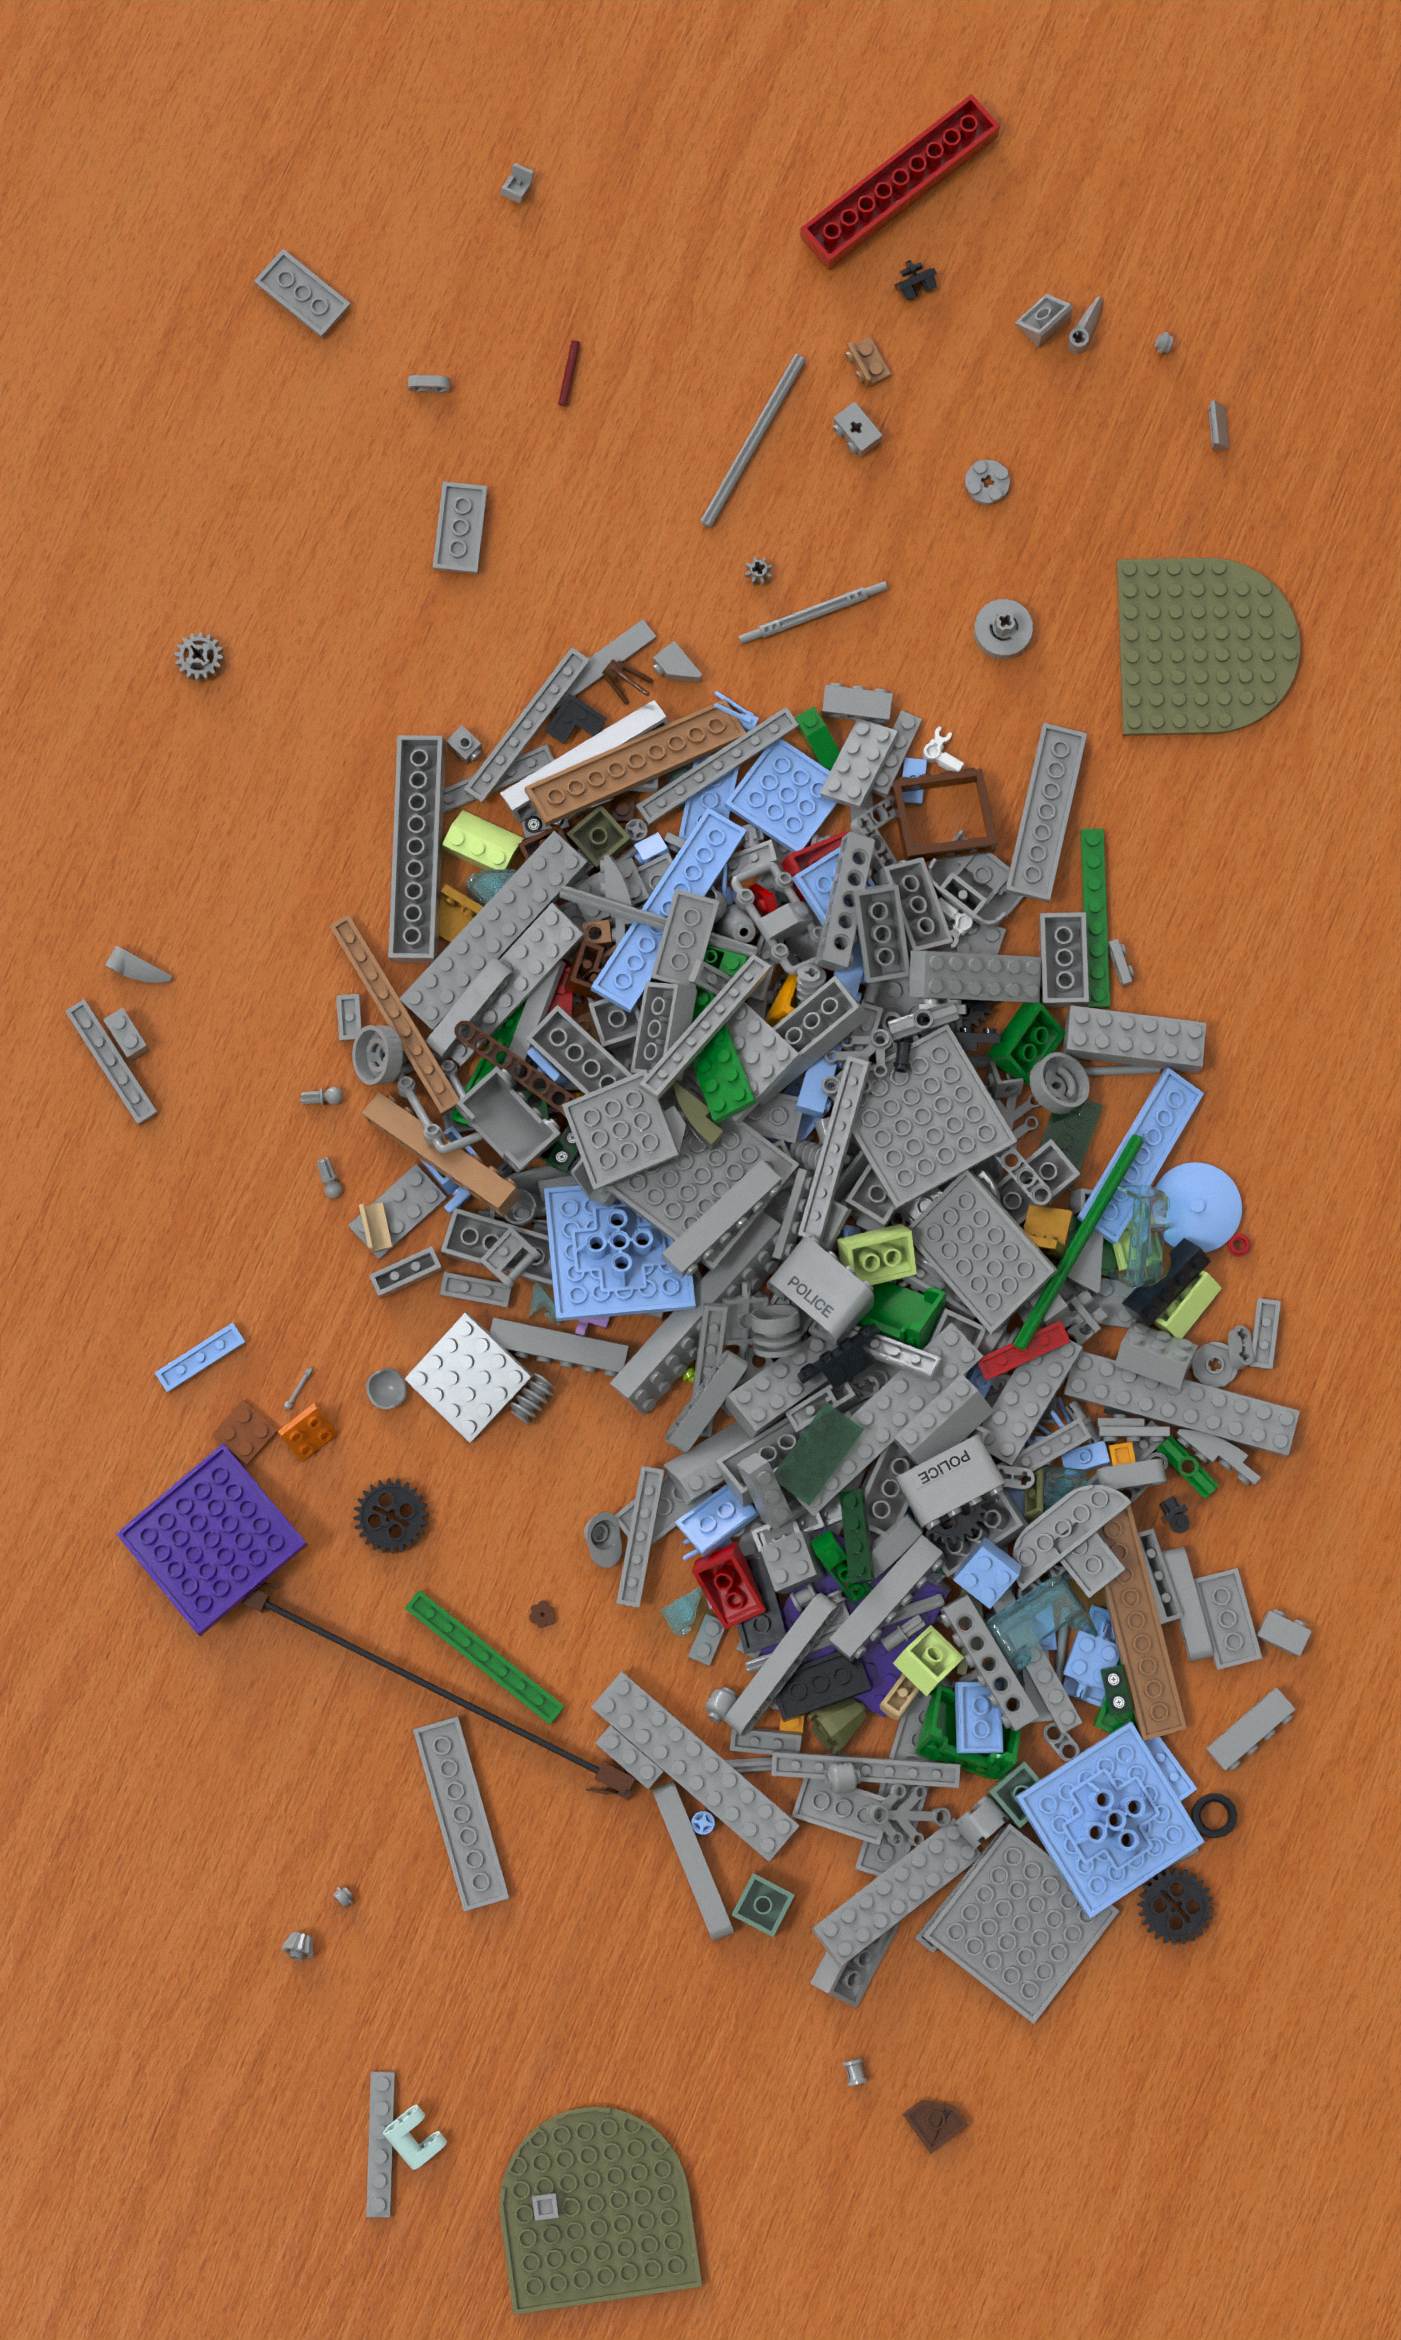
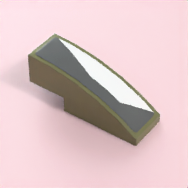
M675 1081L672 1085V1094L678 1110H681L687 1120L686 1124L691 1132L703 1145L712 1151L723 1138V1130L709 1120L711 1117L709 1108Z

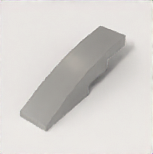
M840 1496L833 1498L814 1517L807 1512L780 1529L778 1527L773 1529L766 1524L751 1530L759 1552L761 1551L760 1548L797 1532L812 1533L841 1521Z

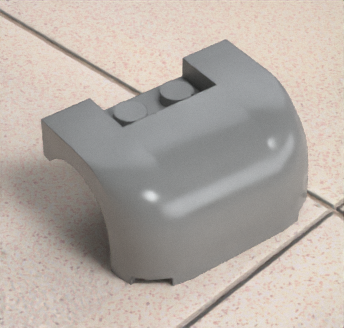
M960 830L952 841L965 840L968 838H966L963 835V831ZM992 853L942 860L934 858L928 867L935 891L981 926L994 927L1001 924L1024 898L1023 896L1005 892L1010 867Z

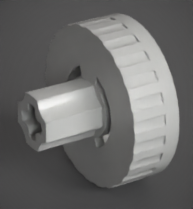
M997 599L986 604L979 611L974 625V639L977 646L985 655L997 660H1009L1022 654L1028 647L1033 633V622L1027 609L1020 603L1008 599ZM1005 622L1008 623V625H1005L1004 627L1001 626V624H1004ZM993 632H994V634H995L997 637H999V638H1001V639H1006V638H1009V637H1010L1011 639L1000 640V639L996 638V637L993 635Z
M365 1026L359 1031L353 1044L352 1059L354 1069L359 1079L365 1084H390L397 1078L402 1065L407 1064L408 1057L402 1048L401 1040L396 1031L390 1026Z
M1061 1052L1051 1053L1037 1062L1030 1072V1087L1036 1101L1052 1113L1067 1114L1084 1103L1088 1097L1090 1089L1088 1076L1082 1065L1068 1054Z

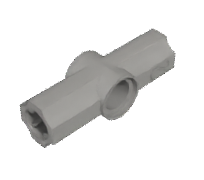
M953 1000L929 1009H919L913 1014L889 1021L888 1025L895 1042L919 1033H928L934 1028L959 1021L960 1019ZM926 1016L930 1018V1022L926 1026H921L917 1023L920 1017Z

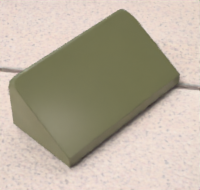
M1043 1469L1033 1472L1035 1477L1034 1484L1025 1490L1024 1518L1032 1522L1043 1513ZM1025 1476L1026 1484V1482L1030 1481V1478H1028L1027 1476Z

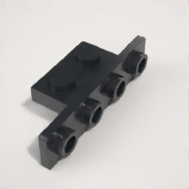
M872 1323L871 1325L866 1324L862 1326L856 1335L843 1339L834 1350L825 1351L820 1355L819 1360L813 1364L808 1363L803 1366L797 1374L801 1383L804 1384L823 1372L835 1390L871 1366L873 1362L861 1345L880 1332L876 1324Z

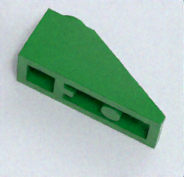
M813 706L795 717L799 724L797 730L816 761L831 771L840 751L828 728Z

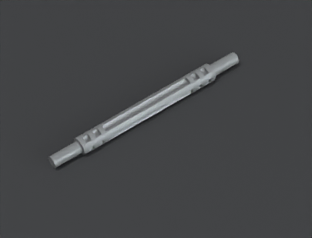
M883 581L867 588L861 587L791 615L760 625L758 629L738 636L741 644L760 637L764 639L767 636L780 633L783 630L836 610L865 601L869 596L887 590L886 582Z

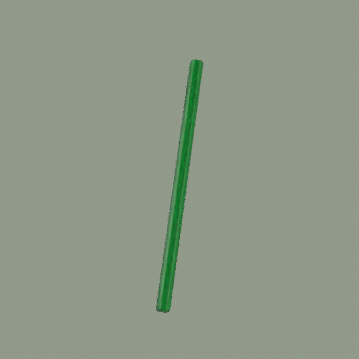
M1133 1134L1056 1267L1058 1272L1048 1281L1013 1342L1014 1347L1024 1351L1027 1348L1143 1145L1144 1140L1141 1136Z

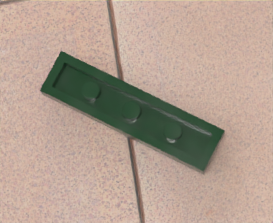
M861 1488L840 1492L850 1584L857 1585L875 1581L865 1492Z

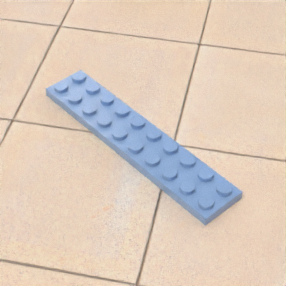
M707 808L641 910L667 918L675 889L705 897L740 844L747 830ZM634 921L591 986V991L631 1013L644 992L645 982H651L652 980L651 974L663 930Z

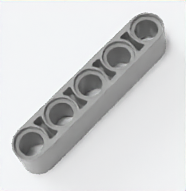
M498 958L492 959L430 1034L426 1043L442 1058L449 1056L460 1043L454 1033L456 1024L460 1021H469L475 1025L509 983L514 973ZM462 1026L459 1028L458 1034L464 1038L471 1028Z
M726 1350L667 1431L665 1442L684 1453L689 1451L720 1408L727 1395L744 1374L748 1362L731 1351Z
M1184 1546L1162 1551L1183 1614V1618L1178 1619L1189 1661L1195 1662L1213 1657L1212 1645Z

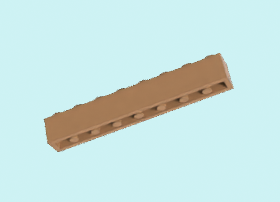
M379 1092L363 1110L362 1114L369 1124L502 1217L508 1213L521 1197L516 1189L518 1185L510 1178L505 1180L500 1177L501 1174L492 1166L487 1168L477 1155L472 1154L470 1156L467 1154L464 1147L447 1154H442L436 1150L434 1145L426 1143L423 1133L424 1127L420 1120L414 1117V1112L408 1107L401 1108L398 1106V1102L392 1096L387 1095L385 1097ZM442 1132L443 1144L451 1143L449 1137Z

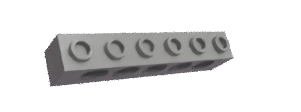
M849 832L842 837L815 961L816 966L841 973L852 964V946L856 944L858 938L853 892L864 889L866 882L870 879L872 872L869 869L870 862L876 854V848H874L875 839ZM853 856L858 858L860 865L854 862ZM848 877L854 880L855 886L850 884ZM844 899L850 902L851 907L845 905ZM839 920L846 924V928L841 927ZM835 941L840 943L841 950L836 948Z
M963 1594L940 1608L943 1613L940 1615L941 1620L947 1628L950 1626L953 1630L954 1635H952L954 1642L959 1648L963 1647L966 1652L964 1658L970 1668L974 1667L979 1674L976 1678L981 1687H986L989 1691L990 1696H988V1699L995 1709L998 1707L1002 1713L1000 1719L1007 1729L1011 1728V1730L1017 1731L1038 1718L1039 1714L969 1596ZM965 1616L969 1621V1625L965 1630H962L958 1622L961 1617ZM974 1637H978L981 1641V1645L977 1650H973L970 1645ZM986 1657H990L993 1661V1665L989 1670H985L982 1666V1662ZM1001 1677L1005 1685L1002 1690L998 1691L994 1683L997 1678ZM1013 1697L1017 1705L1014 1710L1009 1711L1006 1703L1008 1699Z

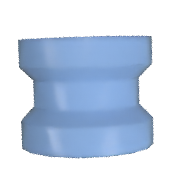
M700 1811L693 1816L691 1825L696 1833L705 1835L713 1830L715 1820L710 1813Z

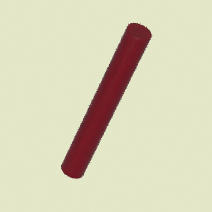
M571 341L558 402L560 406H567L580 346L579 341Z

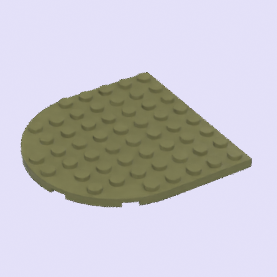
M1220 558L1117 559L1122 736L1229 733L1258 722L1279 704L1290 688L1296 674L1300 656V638L1297 622L1291 607L1271 581L1250 567Z
M595 2106L581 2107L565 2111L546 2120L521 2142L506 2168L500 2191V2219L513 2315L702 2287L686 2175L670 2143L652 2125L631 2113L619 2109ZM556 2193L559 2218L535 2221L532 2196Z

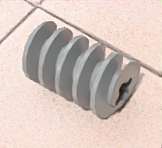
M810 964L803 965L798 969L797 997L795 1001L797 1005L795 1008L826 983V974L822 968Z
M797 1139L790 1146L789 1153L792 1159L799 1163L798 1168L815 1172L823 1145Z
M537 1373L533 1374L536 1382L530 1380L527 1382L530 1389H521L524 1397L516 1395L515 1398L519 1404L510 1403L513 1409L510 1412L529 1426L531 1422L528 1417H537L533 1410L542 1411L543 1409L539 1403H548L545 1395L554 1396L551 1387H555Z

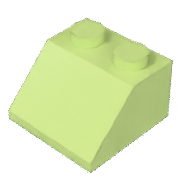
M930 1625L899 1655L893 1664L921 1692L928 1696L964 1657Z

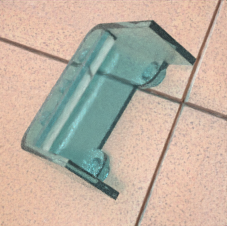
M1119 1185L1118 1191L1134 1198L1127 1271L1108 1270L1107 1275L1131 1288H1140L1157 1283L1163 1276L1162 1255L1166 1215L1170 1207V1200L1163 1191L1150 1185Z
M1061 1575L1051 1577L992 1616L986 1624L1021 1686H1024L1025 1682L1019 1670L1026 1667L1031 1660L1032 1655L1029 1649L1067 1624L1072 1630L1086 1627L1094 1637L1098 1636L1089 1613Z

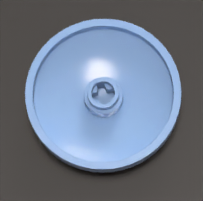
M1192 1162L1176 1166L1162 1176L1152 1192L1149 1210L1153 1224L1170 1223V1228L1165 1232H1157L1167 1245L1174 1249L1183 1238H1186L1202 1248L1204 1253H1209L1223 1246L1236 1232L1242 1215V1201L1236 1185L1226 1173L1209 1164Z

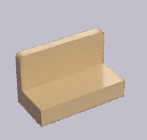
M383 1202L368 1206L360 1204V1213L370 1253L393 1248Z

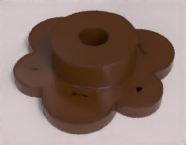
M540 1601L538 1605L531 1607L532 1613L529 1616V1620L532 1623H537L540 1628H543L545 1624L552 1625L555 1618L553 1614L555 1609L549 1607L547 1601Z

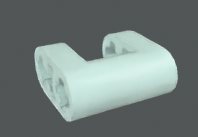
M418 2105L410 2107L383 2131L385 2138L412 2170L422 2166L447 2143V2140L440 2131L434 2132L420 2144L409 2133L425 2117V2113Z

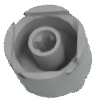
M987 1795L972 1807L973 1813L968 1810L955 1822L957 1825L956 1829L974 1849L1009 1819L993 1798H989Z

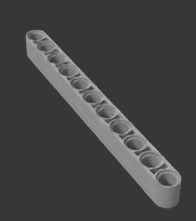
M888 1012L881 1021L882 1027L890 1033L891 1037V1031L887 1027L888 1021L893 1018H901L895 1012ZM913 1035V1043L920 1039L917 1035ZM1013 1146L994 1156L1037 1206L1047 1207L1052 1203V1191ZM1014 1155L1018 1157L1016 1166L1008 1167L1006 1165V1160L1009 1156ZM1031 1173L1033 1181L1030 1184H1023L1021 1182L1023 1174ZM1040 1190L1048 1192V1198L1044 1202L1036 1200V1194Z

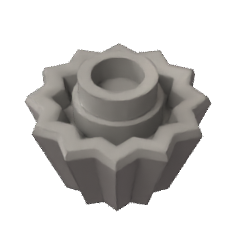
M300 1932L291 1933L283 1944L282 1951L286 1952L291 1959L303 1961V1958H313V1938Z

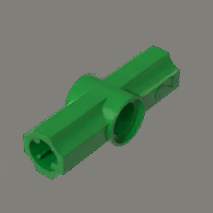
M1171 1435L1156 1448L1158 1453L1165 1455L1168 1463L1176 1470L1178 1476L1184 1478L1203 1499H1206L1219 1486L1198 1464L1197 1460L1191 1457ZM1187 1461L1192 1464L1193 1471L1191 1473L1183 1472L1181 1468L1183 1462Z

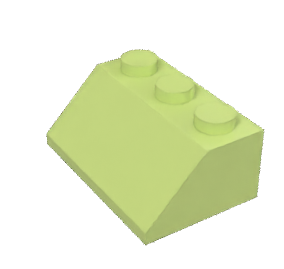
M462 810L452 823L442 843L443 851L505 879L519 850L518 844L523 842L524 838Z
M902 1224L837 1239L840 1263L844 1267L847 1265L852 1268L856 1273V1277L861 1281L865 1280L869 1284L875 1285L917 1274L912 1231Z
M1202 1271L1152 1324L1161 1331L1167 1332L1170 1336L1182 1339L1222 1288L1209 1273Z

